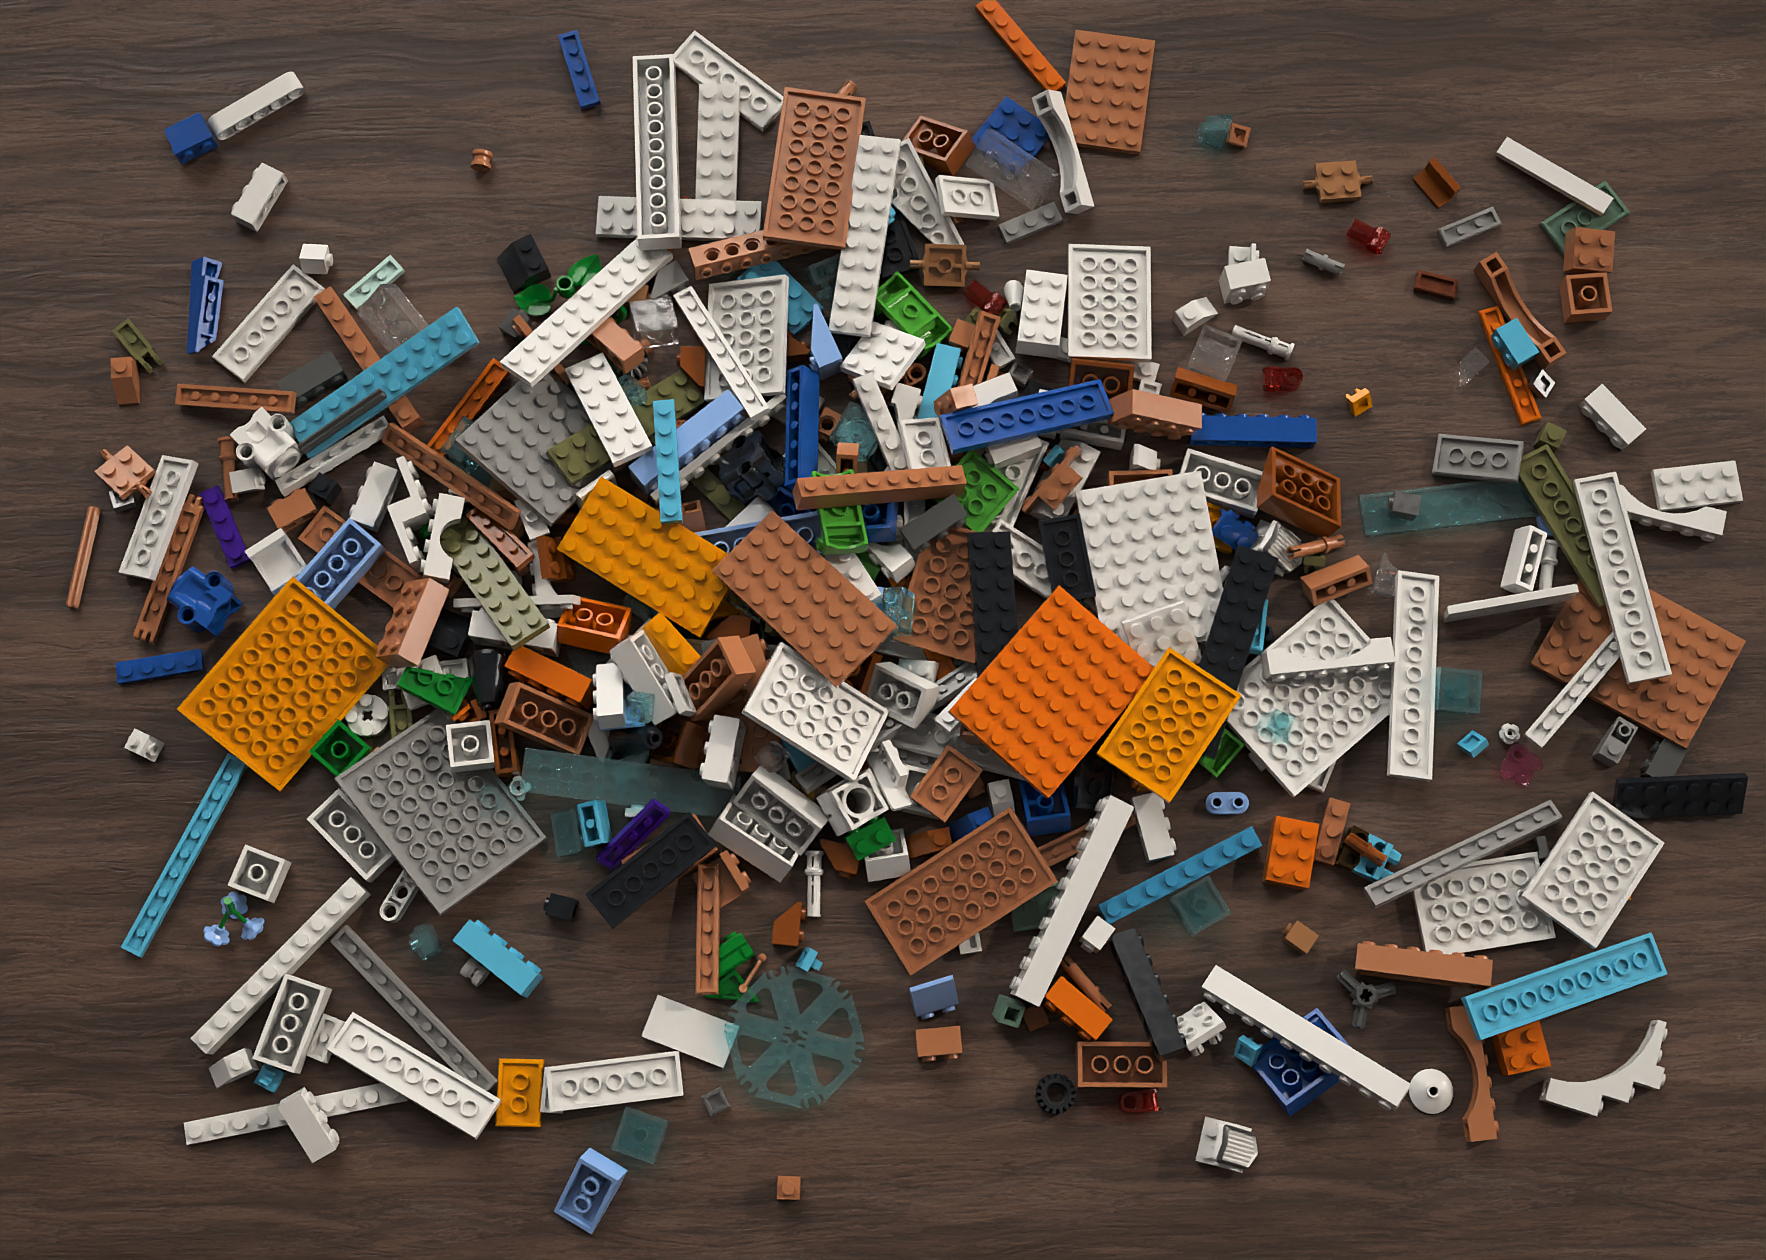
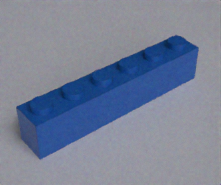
M804 365L787 370L785 486L792 490L797 478L810 477L812 471L818 472L819 373Z
M1202 413V429L1194 431L1192 435H1188V442L1191 446L1314 448L1317 443V418H1310L1309 415H1301L1298 418H1290L1289 415L1269 417L1266 414H1259L1256 417H1248L1247 414L1227 416L1224 413L1206 416L1205 413Z

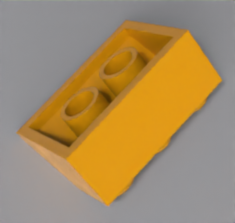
M661 612L642 628L669 672L681 674L683 677L701 657Z

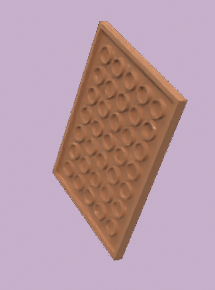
M1580 579L1576 583L1579 592L1572 601L1565 602L1530 663V666L1565 685L1569 683L1613 631L1606 605L1597 608ZM1649 589L1672 675L1627 684L1619 657L1589 692L1587 697L1659 737L1666 738L1683 749H1687L1746 641Z

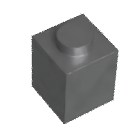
M1395 491L1387 499L1386 509H1389L1388 516L1413 521L1418 515L1421 496Z

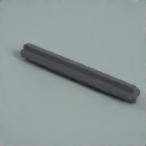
M378 388L298 444L299 450L307 454L385 400L387 395L384 390Z

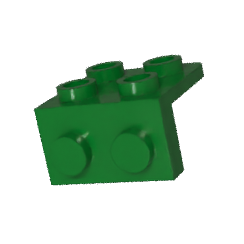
M881 814L856 829L842 834L857 861L896 841L885 817Z

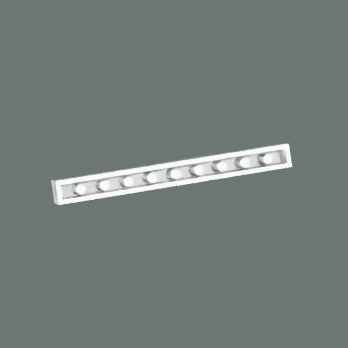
M350 877L191 1039L205 1054L213 1055L280 988L285 973L292 975L371 894L356 879Z
M1215 965L1202 985V993H1204L1203 996L1213 1003L1217 1001L1223 1005L1222 1008L1228 1013H1236L1242 1017V1021L1250 1026L1256 1025L1261 1028L1260 1031L1267 1037L1272 1038L1274 1036L1280 1040V1044L1289 1050L1293 1048L1300 1052L1299 1055L1306 1061L1311 1062L1313 1060L1319 1064V1068L1328 1074L1332 1072L1339 1076L1338 1079L1345 1085L1350 1086L1352 1084L1359 1089L1358 1092L1367 1098L1373 1097L1378 1100V1104L1388 1111L1390 1109L1396 1111L1411 1085L1409 1082Z

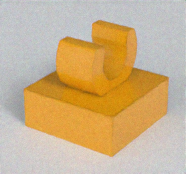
M1366 388L1362 390L1355 389V394L1352 396L1346 394L1350 413L1355 417L1372 407L1371 395Z

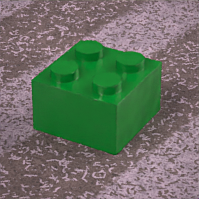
M338 719L310 749L309 753L335 776H338L368 756L373 749Z

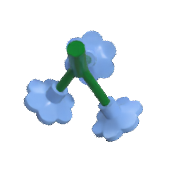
M232 891L228 896L221 899L224 916L220 924L205 927L203 930L205 934L204 939L217 947L222 944L227 945L230 941L228 937L229 932L225 930L224 925L230 915L233 919L238 918L244 926L241 938L243 940H253L257 934L262 932L264 919H257L256 917L251 920L245 919L241 914L248 911L247 897Z

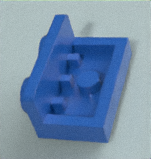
M1222 508L1220 510L1222 513L1221 517L1212 527L1213 535L1235 550L1238 545L1251 548L1259 537V534L1255 531L1256 526L1248 520L1245 522L1239 520L1240 515L1232 509L1226 511Z

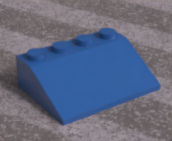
M1318 1008L1303 1017L1313 1025L1350 1046ZM1273 1038L1262 1046L1257 1062L1252 1067L1277 1103L1290 1117L1340 1080L1338 1079L1339 1076L1332 1072L1331 1074L1324 1072L1319 1068V1064L1313 1060L1311 1062L1306 1061L1299 1055L1300 1052L1293 1048L1291 1050L1285 1048L1280 1044V1040Z

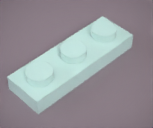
M389 255L343 295L357 311H360L405 271Z

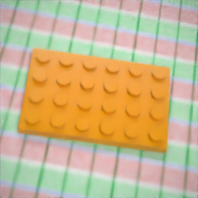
M1168 647L1096 755L1170 803L1242 695Z

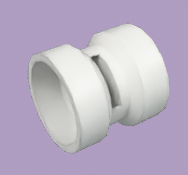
M471 957L462 967L460 974L464 977H469L471 983L478 987L491 971L482 966L474 957Z

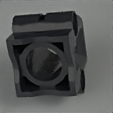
M759 430L748 437L745 435L738 436L732 442V451L718 459L720 480L729 494L735 499H740L745 505H748L757 497H760L763 501H768L775 496L777 488L785 483L783 456L776 448L771 447L766 442L765 437Z

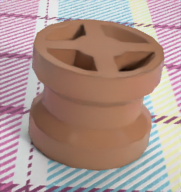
M474 149L472 151L474 159L470 167L478 172H489L491 170L490 160H492L493 154L485 149Z

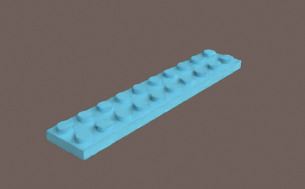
M453 308L292 420L290 424L300 443L378 388L383 389L387 395L385 400L306 454L307 457L311 459L478 345L480 342L460 308Z
M1651 932L1479 991L1461 999L1476 1040L1479 1041L1667 975V971Z

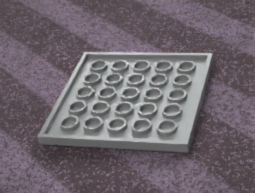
M551 372L546 374L532 388L523 381H518L454 442L456 446L550 527L578 500L576 496L578 491L613 466L612 462L578 483L570 486L547 456L546 452L548 449L591 424L578 396L560 380H556Z

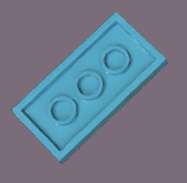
M777 261L749 267L737 280L787 275L789 277L787 330L794 337L813 321L814 304H818L821 312L824 311V307Z

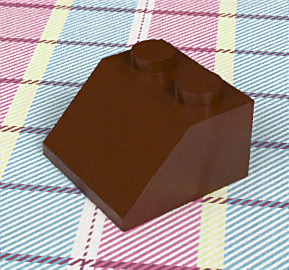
M672 718L663 720L660 727L662 742L659 747L653 749L651 759L695 770L696 764L699 761L702 744L706 739L707 728L686 720Z

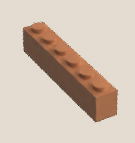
M1363 941L1362 944L1358 943L1355 974L1485 990L1491 987L1493 960H1489L1488 957L1482 955H1475L1473 958L1465 957V954L1458 952L1449 955L1443 954L1440 950L1425 952L1420 951V948L1417 947L1401 949L1394 944L1377 946L1374 942Z

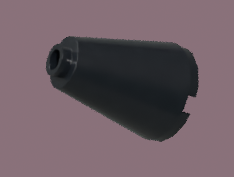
M482 649L474 651L473 656L469 654L468 662L478 707L482 708L483 711L495 710L500 705L509 670L505 667L510 656L507 652L501 655L495 649Z
M643 720V724L640 727L610 730L607 741L610 748L616 754L632 756L659 747L662 742V733L658 728Z

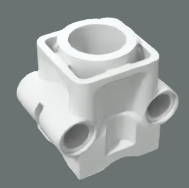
M263 407L253 414L247 424L238 427L230 434L238 443L236 455L248 469H262L272 480L292 470L304 454L299 450V445L295 442L294 429L285 416L282 414L270 416Z
M870 768L859 772L854 782L844 779L816 797L823 812L828 816V821L836 836L856 829L872 818L889 810L890 807ZM849 792L853 794L857 802L854 812L850 811L846 804V797Z

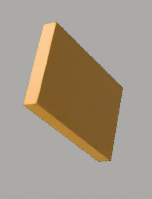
M499 1059L497 1098L501 1099V1103L496 1109L495 1126L541 1127L540 1108L544 1073L543 1059Z

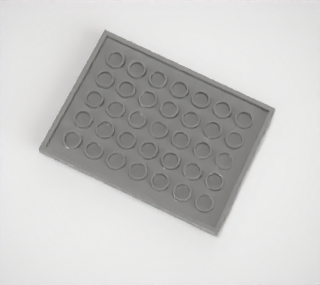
M437 708L335 777L334 781L438 915L441 916L544 842L546 836L492 768L451 773L446 725L456 723L449 714Z

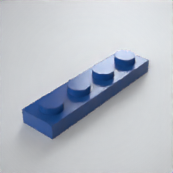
M574 30L558 35L581 110L600 105L578 31Z
M201 648L115 663L117 683L119 685L205 671L203 650Z

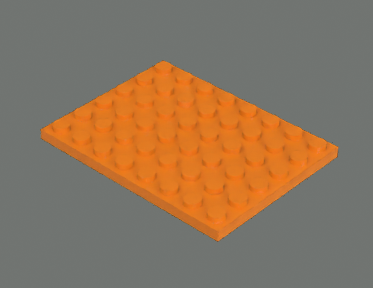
M1058 586L948 713L1048 799L1133 700L1154 667L1061 586Z

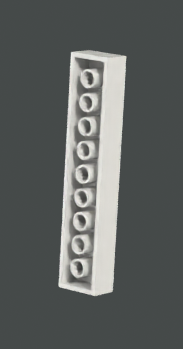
M673 54L633 56L637 236L640 250L682 248L676 67Z
M1111 795L1099 799L1094 809L1097 813L1093 819L1090 818L1085 827V830L1088 832L1084 838L1079 840L1076 846L1078 853L1076 857L1070 859L1066 867L1069 870L1065 878L1062 877L1059 881L1057 897H1052L1047 909L1050 911L1047 917L1043 916L1039 923L1038 929H1040L1037 937L1034 936L1029 944L1028 948L1031 951L1028 957H1023L1019 968L1022 970L1018 977L1014 976L1009 986L1012 989L1010 994L1032 1005L1040 1006L1134 809L1133 806Z

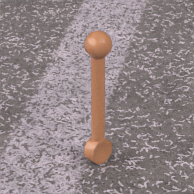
M765 954L758 955L757 963L744 984L738 988L740 993H746L749 982L760 964L766 960Z

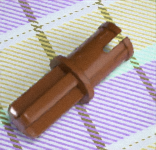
M1350 833L1345 839V843L1359 852L1361 857L1365 856L1378 867H1381L1383 865L1382 862H1385L1388 857L1374 848L1371 842H1365L1354 833Z

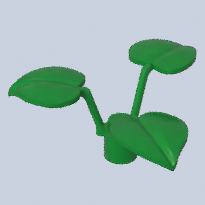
M598 254L579 260L571 266L568 276L559 277L552 297L548 287L542 284H535L514 296L516 304L531 316H543L549 313L551 310L550 302L555 300L558 293L561 297L570 299L575 294V287L579 285L583 287L602 270ZM586 339L580 343L581 345L593 346Z

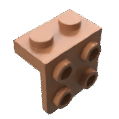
M727 850L720 853V857L710 863L720 864V908L751 890L748 885L751 883V880L745 871L741 873L737 865L740 862L734 852L729 854ZM698 871L695 872L692 876L696 884Z

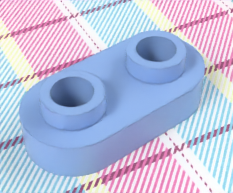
M1214 792L1205 800L1206 810L1214 815H1239L1245 812L1249 806L1247 796L1241 792ZM1236 799L1241 800L1242 805L1236 806L1234 801ZM1213 800H1219L1220 806H1215Z

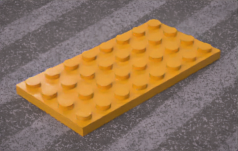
M602 476L557 547V550L654 610L661 612L664 616L700 638L730 591L712 573V570L728 553L679 523L661 524L659 511Z

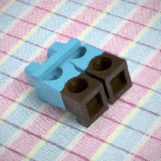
M1355 825L1350 827L1346 837L1350 833H1354L1365 842H1371L1374 848L1388 857L1385 862H1382L1383 865L1378 867L1365 856L1361 857L1360 853L1347 845L1344 839L1343 847L1339 850L1334 866L1346 869L1371 882L1379 881L1393 874V872L1384 867L1386 862L1397 865L1402 854L1392 849L1394 845L1386 843Z

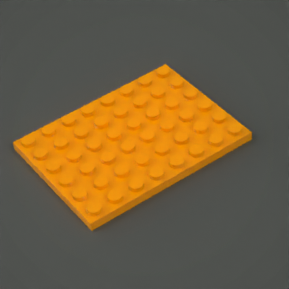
M292 576L187 696L177 710L277 790L281 791L312 755L309 753L310 749L338 719L341 721L389 665L375 657L378 650L374 642Z

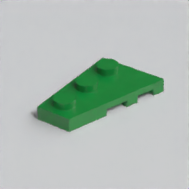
M406 666L396 688L451 716H455L472 683V678L456 677L453 674H439L430 670Z

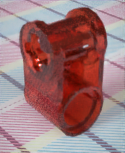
M1268 366L1262 369L1264 374L1262 389L1267 392L1296 391L1303 380L1302 371L1295 367ZM1293 376L1298 381L1295 383L1290 382L1288 377Z
M1159 1088L1124 1093L1117 1100L1118 1108L1124 1113L1162 1111L1158 1102L1157 1093ZM1127 1096L1131 1097L1134 1101L1131 1109L1124 1106V1099Z

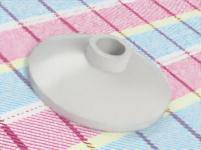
M1435 1069L1422 1070L1410 1082V1099L1414 1106L1424 1113H1440L1450 1105L1453 1099L1452 1083L1441 1071ZM1431 1087H1434L1437 1091L1434 1096L1429 1092Z

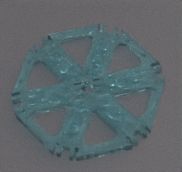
M782 966L780 967L782 973L779 977L774 976L771 969L769 970L771 980H768L765 972L736 1001L730 1009L737 1010L738 1014L728 1012L729 1016L735 1018V1022L732 1025L725 1024V1027L733 1029V1032L725 1030L724 1032L737 1080L745 1074L746 1077L741 1080L740 1084L743 1085L746 1081L752 1083V1088L748 1091L749 1093H752L758 1087L759 1090L753 1095L755 1097L802 1108L801 1099H804L805 1107L809 1108V1098H815L817 1105H820L821 1100L818 1095L821 1094L825 1102L860 1066L853 1064L851 1061L852 1059L856 1062L862 1061L861 1058L855 1056V1051L857 1049L864 1050L865 1047L856 1045V1042L865 1044L852 994L844 1000L843 997L848 994L849 990H845L844 993L837 991V987L841 983L840 981L831 987L832 981L836 978L807 972L787 966L789 975H785L786 971ZM803 979L820 984L823 989L822 993L800 1015L792 986L793 981ZM761 989H769L779 1021L749 1014L746 1011L747 1003ZM838 1008H844L847 1011L852 1028V1035L849 1038H842L816 1030ZM794 1030H796L801 1038L807 1040H797L796 1043H791V1038L783 1035V1033L793 1034ZM743 1035L773 1043L751 1066L743 1065L738 1050L737 1039ZM811 1053L837 1059L843 1063V1070L829 1085L822 1086L819 1084ZM788 1059L790 1060L797 1086V1092L793 1096L772 1092L767 1088V1081Z

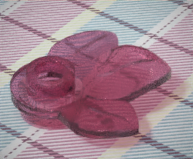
M1522 744L1512 745L1507 751V758L1500 765V773L1504 780L1513 776L1523 786L1530 784L1533 771L1543 769L1540 757L1537 754L1530 753ZM1515 751L1521 754L1520 759L1514 756Z

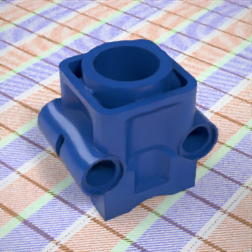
M194 566L178 577L167 597V601L179 609L177 617L182 624L195 633H201L207 629L217 637L225 628L227 619L244 604L233 594V584L220 572L211 571L205 575Z

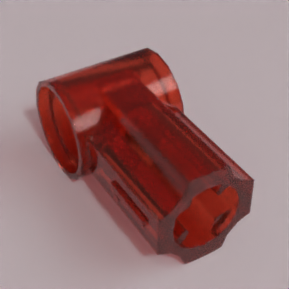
M1356 218L1346 234L1364 244L1368 251L1378 255L1382 254L1391 237V234L1386 229L1381 227L1373 228Z
M976 280L971 282L964 292V296L978 305L980 309L996 316L1007 304L1003 296L997 292L992 293Z

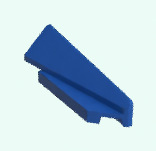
M201 257L192 261L187 354L199 352L200 349L214 342L217 337L224 280L218 279L222 262L207 257Z

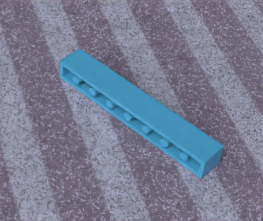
M1251 826L1099 904L1096 909L1101 918L1111 925L1257 850L1262 844Z

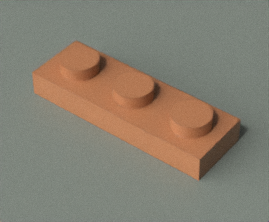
M1331 797L1328 798L1316 842L1314 861L1334 866L1351 803Z

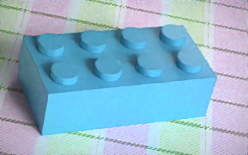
M469 919L453 941L517 993L527 998L543 979V976L539 974L541 969L529 960L527 963L524 962L522 959L525 956L513 947L508 949L506 947L508 943L495 933L493 935L489 934L491 929L478 919L476 922Z

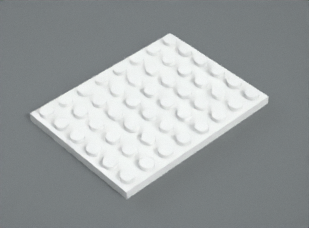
M1201 471L1076 491L1078 513L1081 517L1096 592L1094 601L1097 618L1129 645L1122 625L1123 621L1183 601L1197 643L1206 642L1223 586Z
M1332 599L1317 605L1267 649L1287 647L1288 652L1303 658L1333 660L1364 649V644L1370 638L1340 605ZM1258 655L1243 669L1236 691L1242 696L1230 712L1226 724L1293 798L1390 714L1392 665L1385 671L1368 669V672L1359 674L1355 671H1348L1347 674L1336 676L1335 673H1329L1327 676L1320 678L1309 675L1300 680H1294L1293 677L1285 678L1284 681L1273 682L1272 679L1265 680L1261 655Z

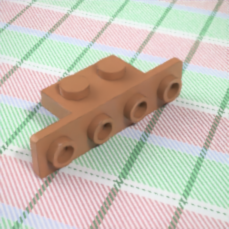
M1076 445L1074 448H1069L1064 454L1065 459L1051 469V475L1048 479H1043L1038 484L1036 493L1025 499L1021 509L1024 513L1028 515L1041 499L1052 509L1056 510L1083 478L1069 466L1081 454L1082 450Z

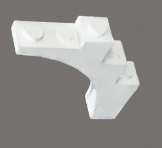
M1660 1020L1651 1021L1646 1036L1638 1050L1624 1065L1608 1075L1586 1082H1566L1552 1078L1545 1079L1540 1101L1593 1117L1602 1111V1097L1619 1103H1629L1635 1091L1633 1084L1651 1090H1659L1664 1085L1666 1075L1664 1074L1665 1068L1656 1064L1662 1057V1050L1660 1048L1662 1041L1667 1036V1029L1665 1028L1667 1022Z

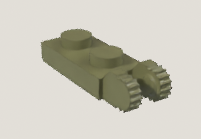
M129 318L112 330L135 360L141 363L149 374L153 370L144 360L147 356L151 355L153 360L160 366L163 364V361L154 352L155 349Z
M388 690V715L391 739L412 726L411 711L408 708L402 690L400 693L402 705H395V693L393 690Z

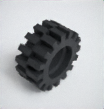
M1058 1073L1049 1074L1039 1081L1035 1097L1037 1098L1038 1105L1047 1113L1061 1114L1073 1106L1076 1098V1088L1067 1076ZM1052 1085H1058L1064 1090V1098L1058 1103L1050 1101L1047 1096V1091Z

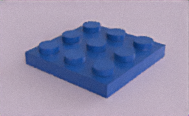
M1006 96L972 137V140L977 150L1016 178H1019L1050 140V137L1037 117Z

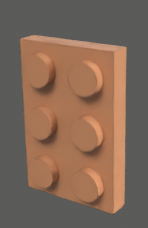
M947 745L909 798L945 823L983 769L953 747Z

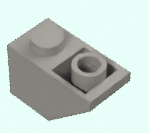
M677 260L658 270L651 293L654 307L666 304L674 294L690 286L689 280Z
M1619 716L1602 737L1591 757L1610 768L1617 765L1638 727Z
M593 718L587 735L600 763L606 766L607 761H611L614 755V751L610 748L607 741L610 730L599 731L598 721H594Z

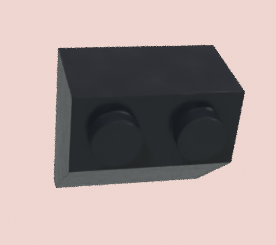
M531 234L512 242L497 258L514 295L529 286L551 278L550 271Z
M442 608L426 647L454 659H463L471 642L468 636L471 619Z

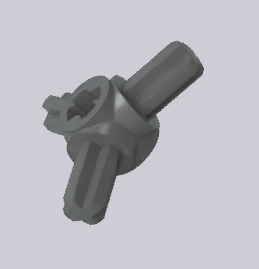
M1346 970L1341 971L1336 978L1351 992L1349 996L1353 1000L1352 1005L1355 1006L1351 1025L1358 1029L1365 1027L1368 1009H1372V1005L1378 1003V999L1396 993L1395 985L1391 981L1377 986H1373V984L1366 985L1363 981L1359 983ZM1367 993L1368 997L1361 1000L1360 995Z

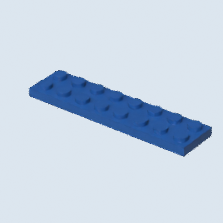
M1099 379L940 415V422L952 454H957L1110 419L1114 412Z

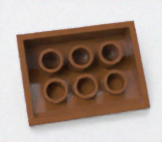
M1272 446L1269 449L1257 490V508L1316 536H1326L1328 538L1341 527L1340 478Z

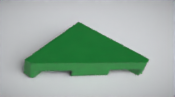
M735 969L719 981V995H704L707 998L750 1003L760 1002L749 986H747L746 993L742 994L739 992V986L744 984L745 981Z

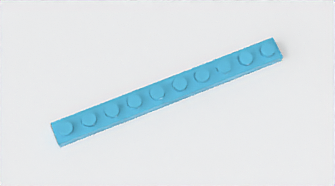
M228 753L121 948L141 958L144 956L248 767L236 756Z

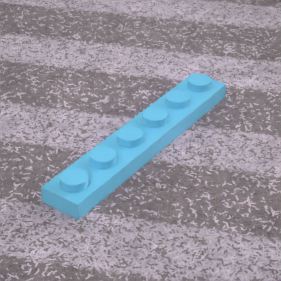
M674 399L653 401L661 524L683 523Z

